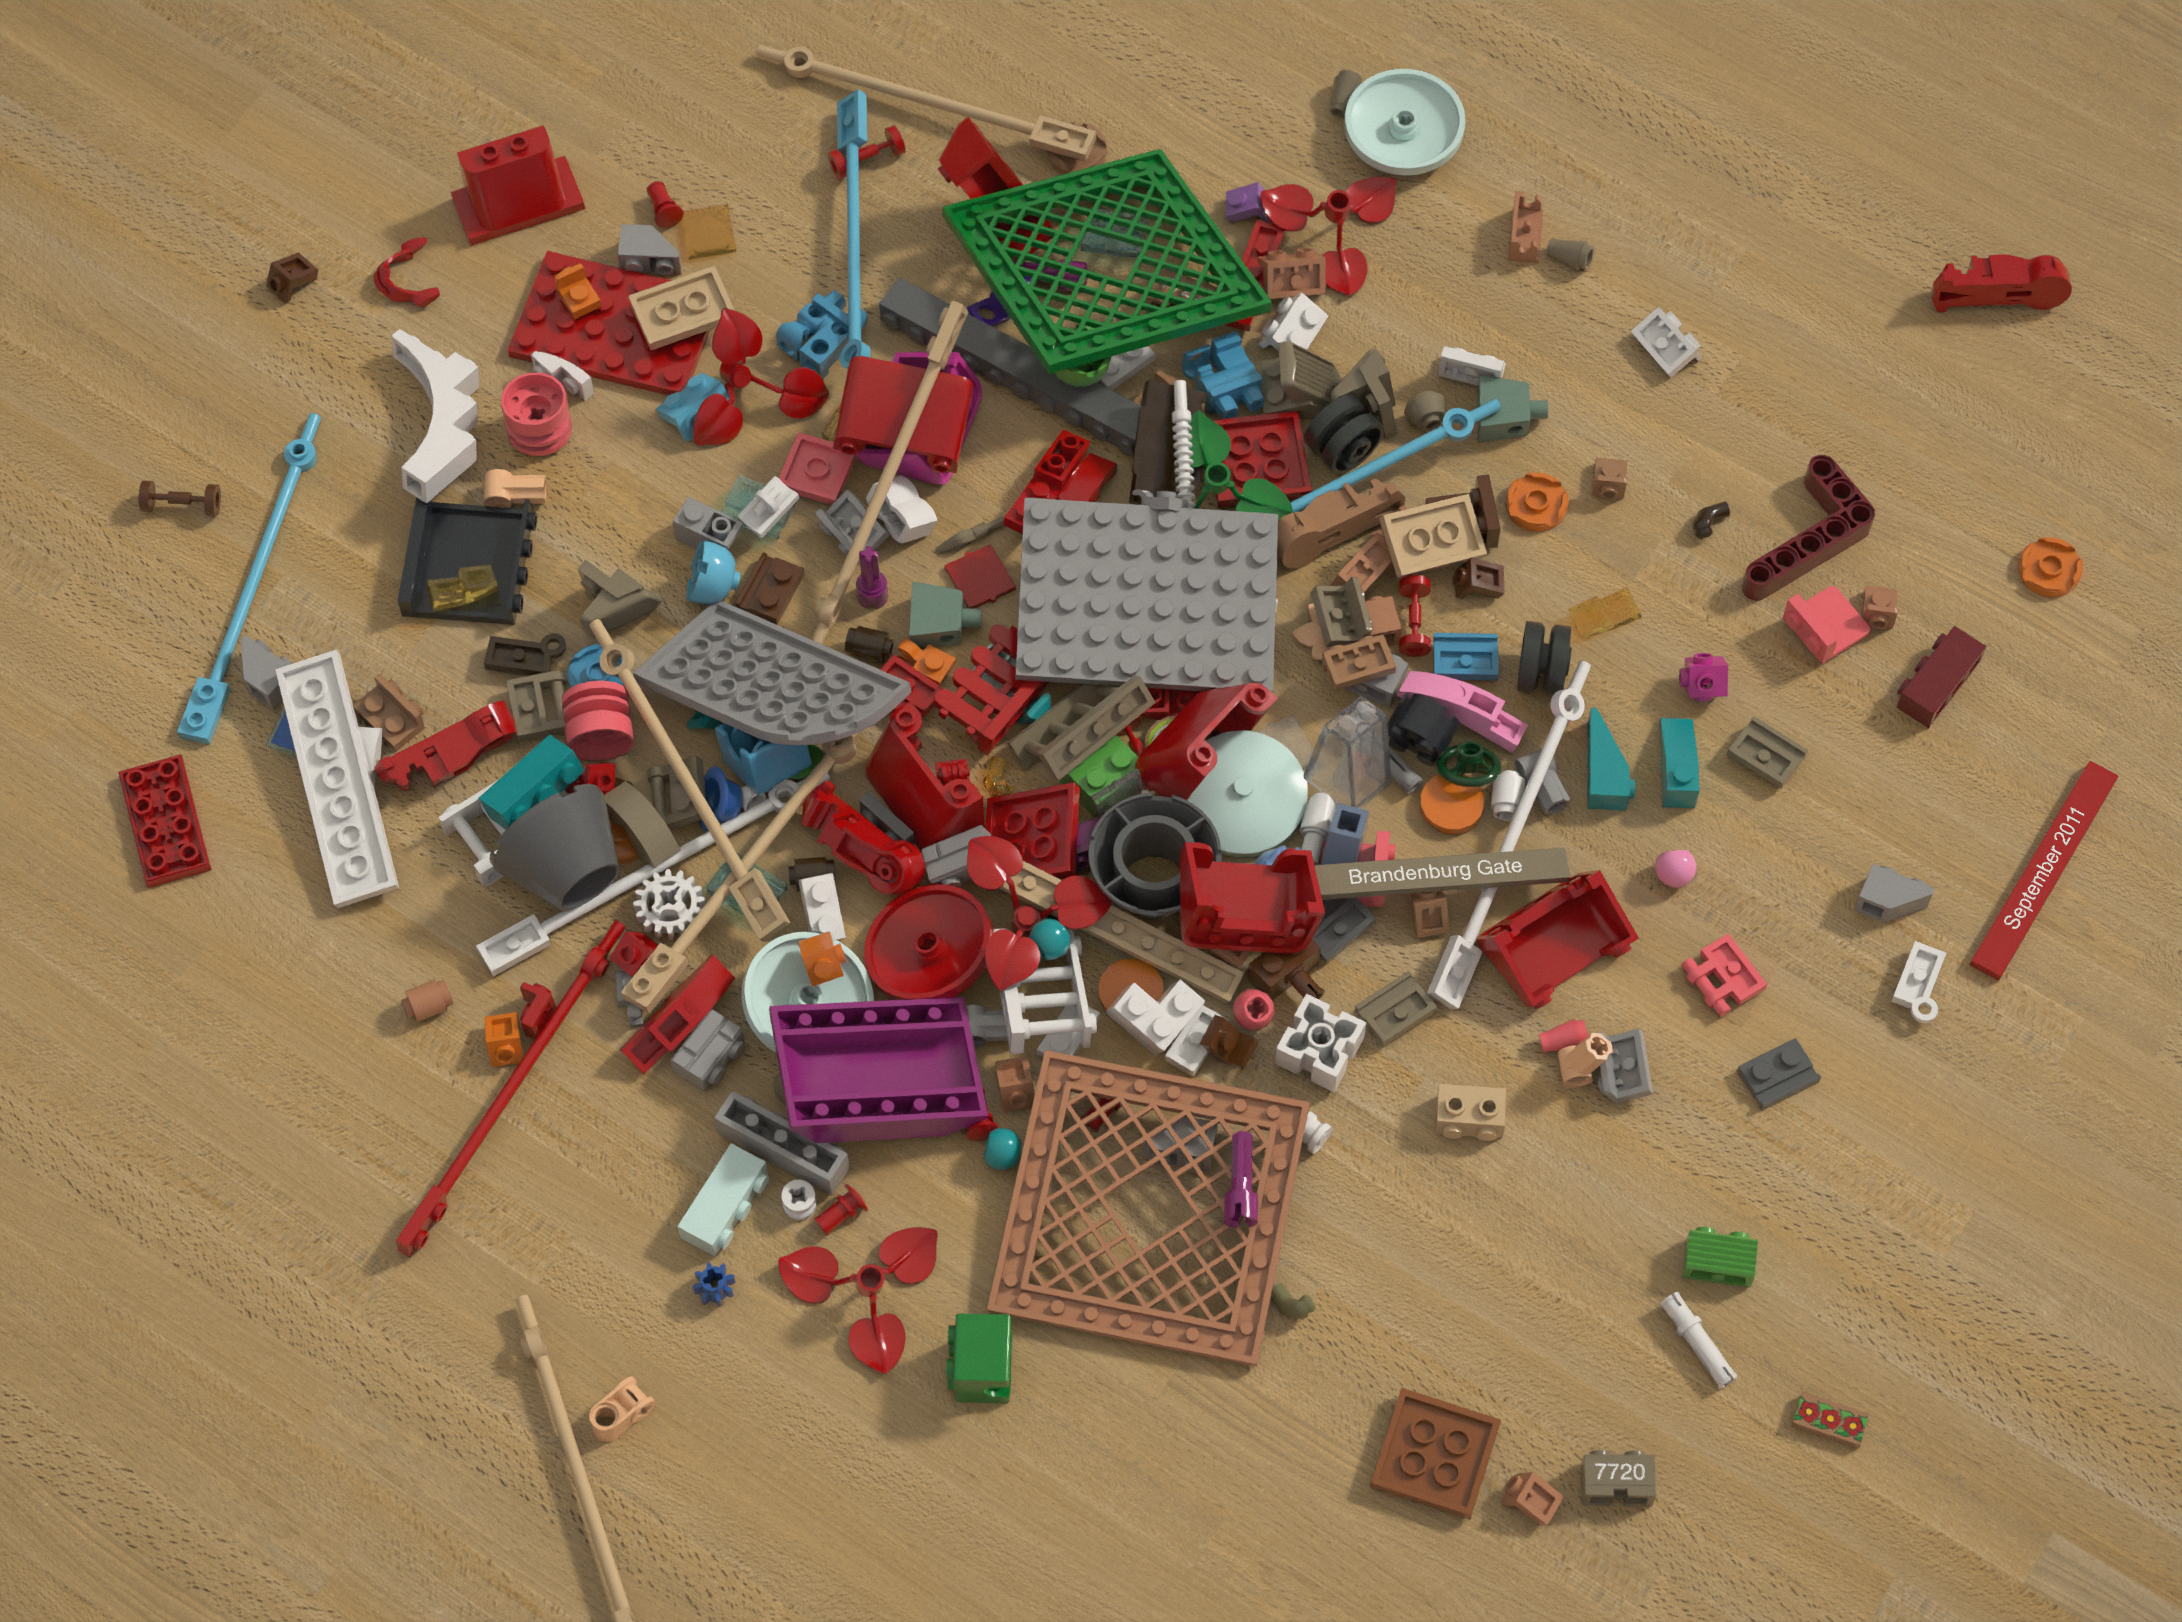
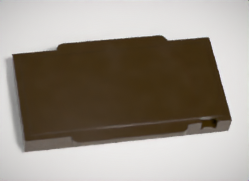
M1153 380L1144 382L1132 463L1133 475L1129 498L1130 504L1141 505L1142 503L1140 496L1132 495V491L1136 489L1149 491L1153 497H1157V491L1176 492V495L1179 494L1175 490L1176 486L1179 485L1175 482V478L1178 477L1175 474V469L1178 467L1174 465V461L1178 459L1174 457V452L1177 450L1173 447L1177 441L1173 439L1176 433L1172 430L1175 426L1172 423V412L1175 411L1174 385ZM1186 388L1187 410L1191 412V416L1198 410L1204 414V411L1201 409L1202 403L1206 400V392ZM1201 467L1193 468L1194 473L1190 475L1194 477V481L1191 484L1195 487H1198L1200 483Z

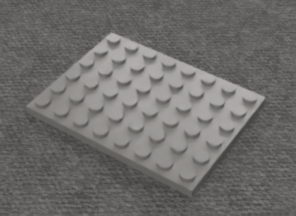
M1025 498L1015 680L1121 686L1135 675L1141 677L1147 688L1206 691L1255 682L1267 687L1273 693L1278 514L1181 508L1180 511L1152 510L1148 505Z

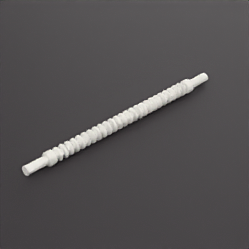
M1177 380L1174 381L1175 411L1172 412V423L1175 424L1172 430L1176 433L1173 439L1177 441L1173 445L1177 450L1174 452V457L1178 458L1174 461V465L1178 467L1175 469V474L1178 475L1175 478V482L1179 484L1175 488L1179 492L1176 498L1188 500V508H1194L1196 504L1192 500L1195 498V494L1191 493L1195 489V486L1191 484L1194 481V477L1190 476L1194 473V469L1190 467L1193 465V460L1190 459L1193 456V452L1189 450L1193 444L1189 442L1192 439V435L1188 433L1192 430V427L1188 425L1191 423V412L1187 410L1186 381Z

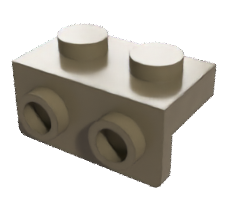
M1351 577L1344 586H1315L1313 588L1311 596L1326 647L1335 645L1345 646L1356 643L1359 639L1372 633L1373 623L1368 615L1365 594L1360 587L1358 577Z

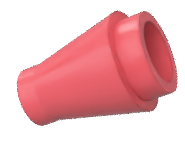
M1575 1018L1549 1031L1539 1033L1543 1053L1559 1051L1568 1046L1578 1045L1588 1036L1584 1019L1576 1021Z

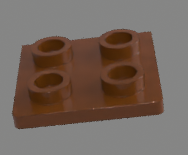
M1489 474L1477 476L1475 488L1471 489L1469 493L1426 498L1425 505L1469 494L1485 548L1498 547L1501 527Z

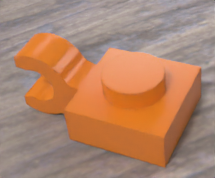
M904 638L898 646V650H900L898 657L913 664V668L939 686H942L956 664L955 657L930 644L922 651L913 641Z

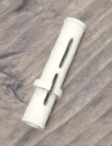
M1679 1292L1673 1293V1297L1669 1295L1660 1305L1676 1325L1677 1334L1679 1337L1683 1336L1717 1383L1719 1389H1723L1725 1384L1728 1386L1734 1382L1738 1375L1729 1366L1701 1326L1702 1320L1698 1315L1694 1316Z

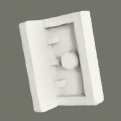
M1302 292L1292 298L1287 296L1276 308V311L1279 313L1275 319L1270 320L1263 328L1261 333L1264 336L1258 345L1262 348L1272 345L1279 351V343L1289 341L1308 349L1328 318V315Z

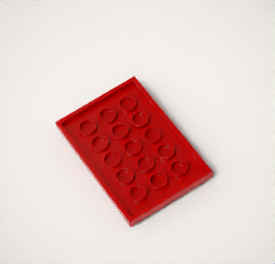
M547 251L507 352L511 358L533 363L531 354L535 351L551 354L574 364L590 377L669 396L676 392H681L693 377L710 330L650 350L629 303L628 296L672 280ZM582 264L585 269L586 278L600 298L602 307L574 320L557 293L554 276L567 267Z

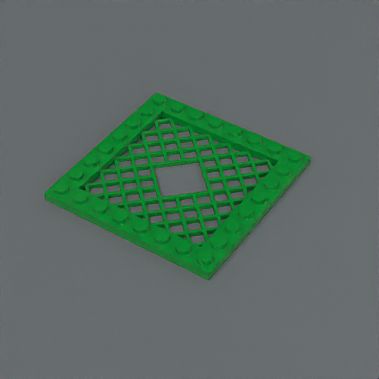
M1161 149L946 205L942 208V217L1048 374L1271 311L1272 301ZM1135 186L1149 188L1146 195L1132 191ZM1109 193L1122 196L1119 202L1105 198L1106 194ZM1127 198L1141 201L1140 208L1126 205ZM1083 200L1095 203L1092 210L1077 205ZM1148 204L1163 208L1160 214L1145 210ZM1100 205L1115 209L1113 215L1098 212ZM1054 208L1067 210L1065 217L1052 214L1050 211ZM1124 211L1136 216L1132 222L1119 218L1120 212ZM1073 212L1088 216L1085 223L1070 218ZM1032 215L1040 219L1037 224L1023 221L1024 216ZM1141 217L1155 220L1156 223L1153 227L1139 224ZM1094 218L1109 222L1105 229L1091 225ZM1046 220L1060 224L1058 230L1043 227ZM1003 222L1013 226L1007 232L995 228L996 224ZM1161 223L1176 226L1174 233L1160 230ZM1114 224L1129 228L1126 235L1111 231ZM1066 226L1081 230L1078 236L1063 232ZM1018 227L1033 231L1030 238L1015 234ZM1134 230L1149 234L1146 241L1131 236ZM1086 232L1142 247L1126 281L1070 265ZM1039 233L1054 237L1050 244L1036 240ZM996 236L1005 239L1002 245L1000 244ZM1157 236L1170 241L1166 247L1152 243L1154 237ZM1059 239L1074 243L1071 250L1056 246ZM1011 241L1026 245L1023 251L1008 247ZM1175 242L1189 245L1188 253L1173 249ZM1031 247L1046 250V253L1043 257L1029 254ZM1148 249L1163 253L1160 260L1145 255ZM1052 252L1067 257L1064 263L1053 261L1049 258ZM1169 255L1184 259L1181 266L1168 263L1166 260ZM1009 256L1019 258L1016 264L1013 263ZM1024 260L1039 264L1036 271L1021 266ZM1189 261L1204 265L1202 272L1186 268ZM1141 263L1156 267L1153 274L1138 269ZM1047 266L1060 271L1057 277L1042 273L1044 267ZM1162 269L1177 273L1174 280L1159 276ZM1066 272L1081 276L1077 283L1062 279ZM1022 275L1032 278L1029 285ZM1185 275L1198 280L1195 286L1180 282L1182 276ZM1134 277L1149 280L1147 287L1132 284ZM1086 278L1101 282L1098 289L1083 284ZM1038 280L1053 284L1049 291L1034 287ZM1203 281L1219 285L1216 292L1200 288ZM1155 282L1170 286L1168 293L1153 290ZM1107 284L1122 288L1119 295L1106 292L1104 289ZM1058 286L1073 290L1070 297L1055 292ZM1176 289L1191 293L1188 300L1173 294ZM1127 291L1143 295L1140 301L1126 298ZM1079 292L1094 296L1091 303L1076 299ZM1036 295L1045 297L1043 304H1041ZM1196 295L1204 296V298L1194 300ZM1148 296L1164 300L1161 307L1145 303ZM1103 298L1115 303L1112 309L1097 305L1099 299ZM1051 299L1065 303L1066 306L1063 311L1048 307ZM1169 302L1177 304L1176 306L1167 308ZM1123 304L1136 309L1133 315L1118 311L1120 305ZM1076 306L1087 311L1084 317L1069 313L1071 307ZM1141 310L1151 312L1139 316ZM1096 312L1108 317L1105 323L1090 319L1092 313ZM1049 315L1059 317L1056 325ZM1113 318L1122 320L1115 323H1111ZM1065 319L1079 323L1077 331L1062 327ZM1085 326H1089V327H1093V328H1094V329H1090V330L1083 331L1084 328H1085Z

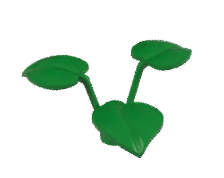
M1196 411L1191 416V423L1188 424L1192 427V430L1188 432L1192 435V439L1189 442L1193 444L1192 448L1189 449L1193 452V456L1190 457L1193 460V465L1190 467L1199 468L1205 465L1206 470L1203 481L1204 487L1195 502L1196 506L1194 509H1199L1209 492L1221 494L1226 489H1230L1234 497L1240 500L1236 506V511L1278 514V520L1287 514L1293 513L1291 503L1286 495L1276 485L1267 480L1259 478L1249 479L1243 485L1242 494L1237 491L1235 483L1229 481V468L1222 463L1227 458L1231 448L1227 432L1201 411Z

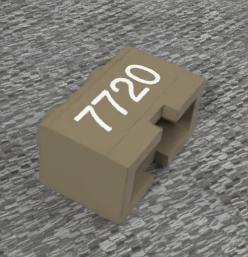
M1594 1450L1589 1452V1454H1584L1581 1462L1582 1505L1610 1506L1611 1499H1624V1506H1652L1656 1498L1654 1455H1645V1452L1637 1450L1627 1451L1624 1455H1610V1452L1606 1450Z

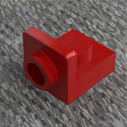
M587 764L585 772L565 789V792L574 793L573 787L577 785L594 784L605 795L615 788V764Z
M626 931L612 952L610 960L630 976H634L659 944L645 933Z
M523 982L520 990L523 999L529 1003L524 1007L520 1021L525 1036L535 1040L556 1009L549 989L537 983H534L532 986Z

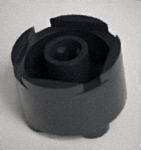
M1404 693L1384 729L1390 737L1388 744L1393 749L1402 753L1408 749L1417 754L1416 758L1420 762L1433 766L1435 761L1441 759L1459 729L1460 723L1454 715L1451 720L1444 715L1446 708L1438 702L1416 693L1413 694L1412 698H1408V693Z

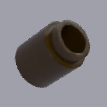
M858 626L857 629L850 627L845 641V652L851 653L852 657L883 663L885 658L891 657L894 640L889 639V632L862 626Z
M826 856L794 859L795 866H788L790 886L796 885L797 892L800 891L798 880L833 873L836 885L834 859L826 860Z

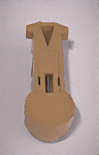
M1376 478L1370 480L1368 496L1364 492L1357 494L1347 482L1343 484V488L1335 492L1330 490L1316 497L1303 511L1287 514L1278 520L1277 557L1289 569L1303 567L1316 559L1322 551L1381 524L1379 518L1383 515L1397 512L1398 508L1402 505L1405 506L1406 497L1394 483L1391 485L1389 483H1382Z

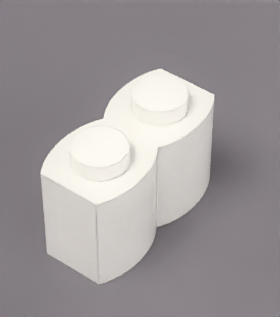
M902 475L894 477L877 517L884 521L890 535L901 544L930 535L937 522L934 510L925 500L919 498L917 489L910 480ZM878 482L873 484L866 497L868 505Z

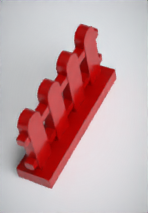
M999 624L992 626L988 636L989 641L995 645L992 650L984 646L975 647L970 657L972 664L976 666L975 670L972 672L964 667L957 668L954 671L952 682L958 690L953 693L947 689H940L934 697V705L940 710L938 716L944 720L949 716L967 728L965 734L970 738L975 734L980 737L977 749L987 756L1049 683L1044 681L1015 680L1016 667L999 656L1004 651L1016 660L1018 629L1013 625L1009 629ZM986 673L1001 683L1003 687L998 690L982 679L981 676ZM1011 691L1015 693L1012 698L1007 696ZM967 694L985 706V708L980 712L964 701L963 697ZM994 712L997 716L992 720L989 717Z

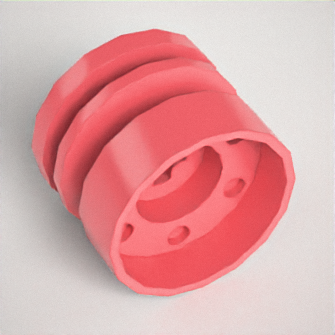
M538 372L517 376L506 385L501 396V407L507 436L511 445L519 452L530 456H546L557 452L566 445L571 436L572 422L568 410L567 394L562 383L554 376Z
M589 681L571 687L562 695L563 721L566 723V746L575 752L578 759L606 761L628 753L633 747L632 721L629 719L631 712L629 693L624 686L610 681Z

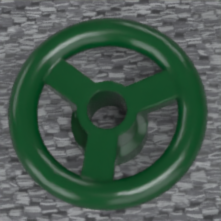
M1465 741L1446 749L1442 758L1437 760V770L1445 780L1452 784L1463 787H1480L1493 782L1497 778V775L1501 772V762L1498 756L1491 750L1482 747L1477 742ZM1457 755V764L1449 770L1446 766L1447 761ZM1483 758L1487 759L1492 766L1488 765ZM1475 772L1485 774L1480 777L1472 778L1461 776L1465 773Z

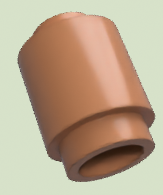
M432 980L405 991L407 998L401 1000L407 1017L411 1018L414 1016L417 1022L447 1010L446 1007L453 1005L452 997L444 980L439 982Z

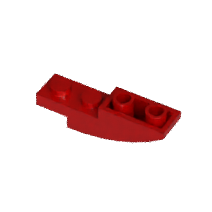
M1063 429L1035 467L1032 480L1005 515L1003 526L1022 534L1024 499L1057 500L1061 489L1071 474L1084 460L1091 441Z
M711 954L664 1000L666 1003L619 1050L645 1074L667 1051L671 1052L697 1026L729 988L735 977Z

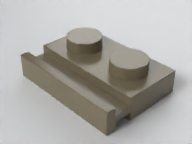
M1753 716L1747 727L1743 729L1728 749L1727 756L1779 789H1782L1798 768L1800 762L1806 757L1808 750Z
M1409 971L1355 1005V1012L1362 1017L1368 1029L1383 1047L1437 1012L1436 1004L1420 984L1414 981Z

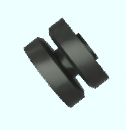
M1352 394L1344 395L1324 407L1314 417L1304 434V442L1318 456L1322 455V462L1331 472L1336 475L1344 474L1364 462L1374 452L1383 438L1384 426L1372 414L1366 413V407L1357 397Z
M1526 621L1517 691L1534 692L1538 685L1540 673L1544 674L1543 690L1545 694L1554 695L1557 691L1564 689L1565 677L1568 676L1571 660V626L1555 624L1551 629L1549 643L1547 644L1544 643L1545 627L1543 623Z

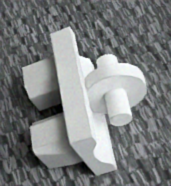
M774 476L762 490H758L754 494L755 498L737 517L745 526L760 538H763L799 499V494L788 488L779 478Z

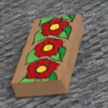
M1802 1391L1791 1427L1859 1449L1869 1413Z

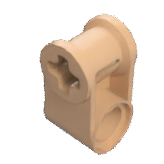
M633 1376L621 1381L612 1392L592 1407L589 1414L593 1435L599 1441L612 1442L616 1440L633 1424L645 1418L656 1405V1401L652 1397L647 1398L636 1386L637 1380ZM603 1417L615 1419L611 1425L606 1427L597 1424Z

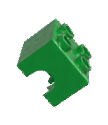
M958 1313L955 1317V1325H948L949 1357H954L947 1358L946 1379H948V1390H954L957 1402L1009 1403L1012 1361L1010 1315Z

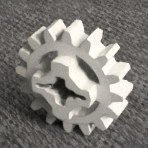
M666 869L664 877H660L657 872H654V881L650 882L646 879L642 881L644 890L635 891L637 901L633 902L635 912H638L636 914L638 924L644 923L643 926L646 933L655 929L656 938L659 939L663 933H667L669 940H673L674 933L679 932L681 935L706 903L705 898L701 897L703 895L701 885L695 886L696 882L693 876L684 880L683 871L680 870L676 876H672L670 869ZM688 897L691 898V906L689 910L686 908V904L688 903ZM650 899L653 900L654 903L651 906V912L648 911V904Z

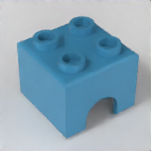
M725 723L715 728L724 764L757 795L770 791L777 784L798 775L800 771L812 765L807 745L773 744Z

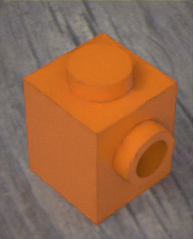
M830 931L798 942L802 960L812 987L844 976L841 964L847 962L841 943L834 944Z

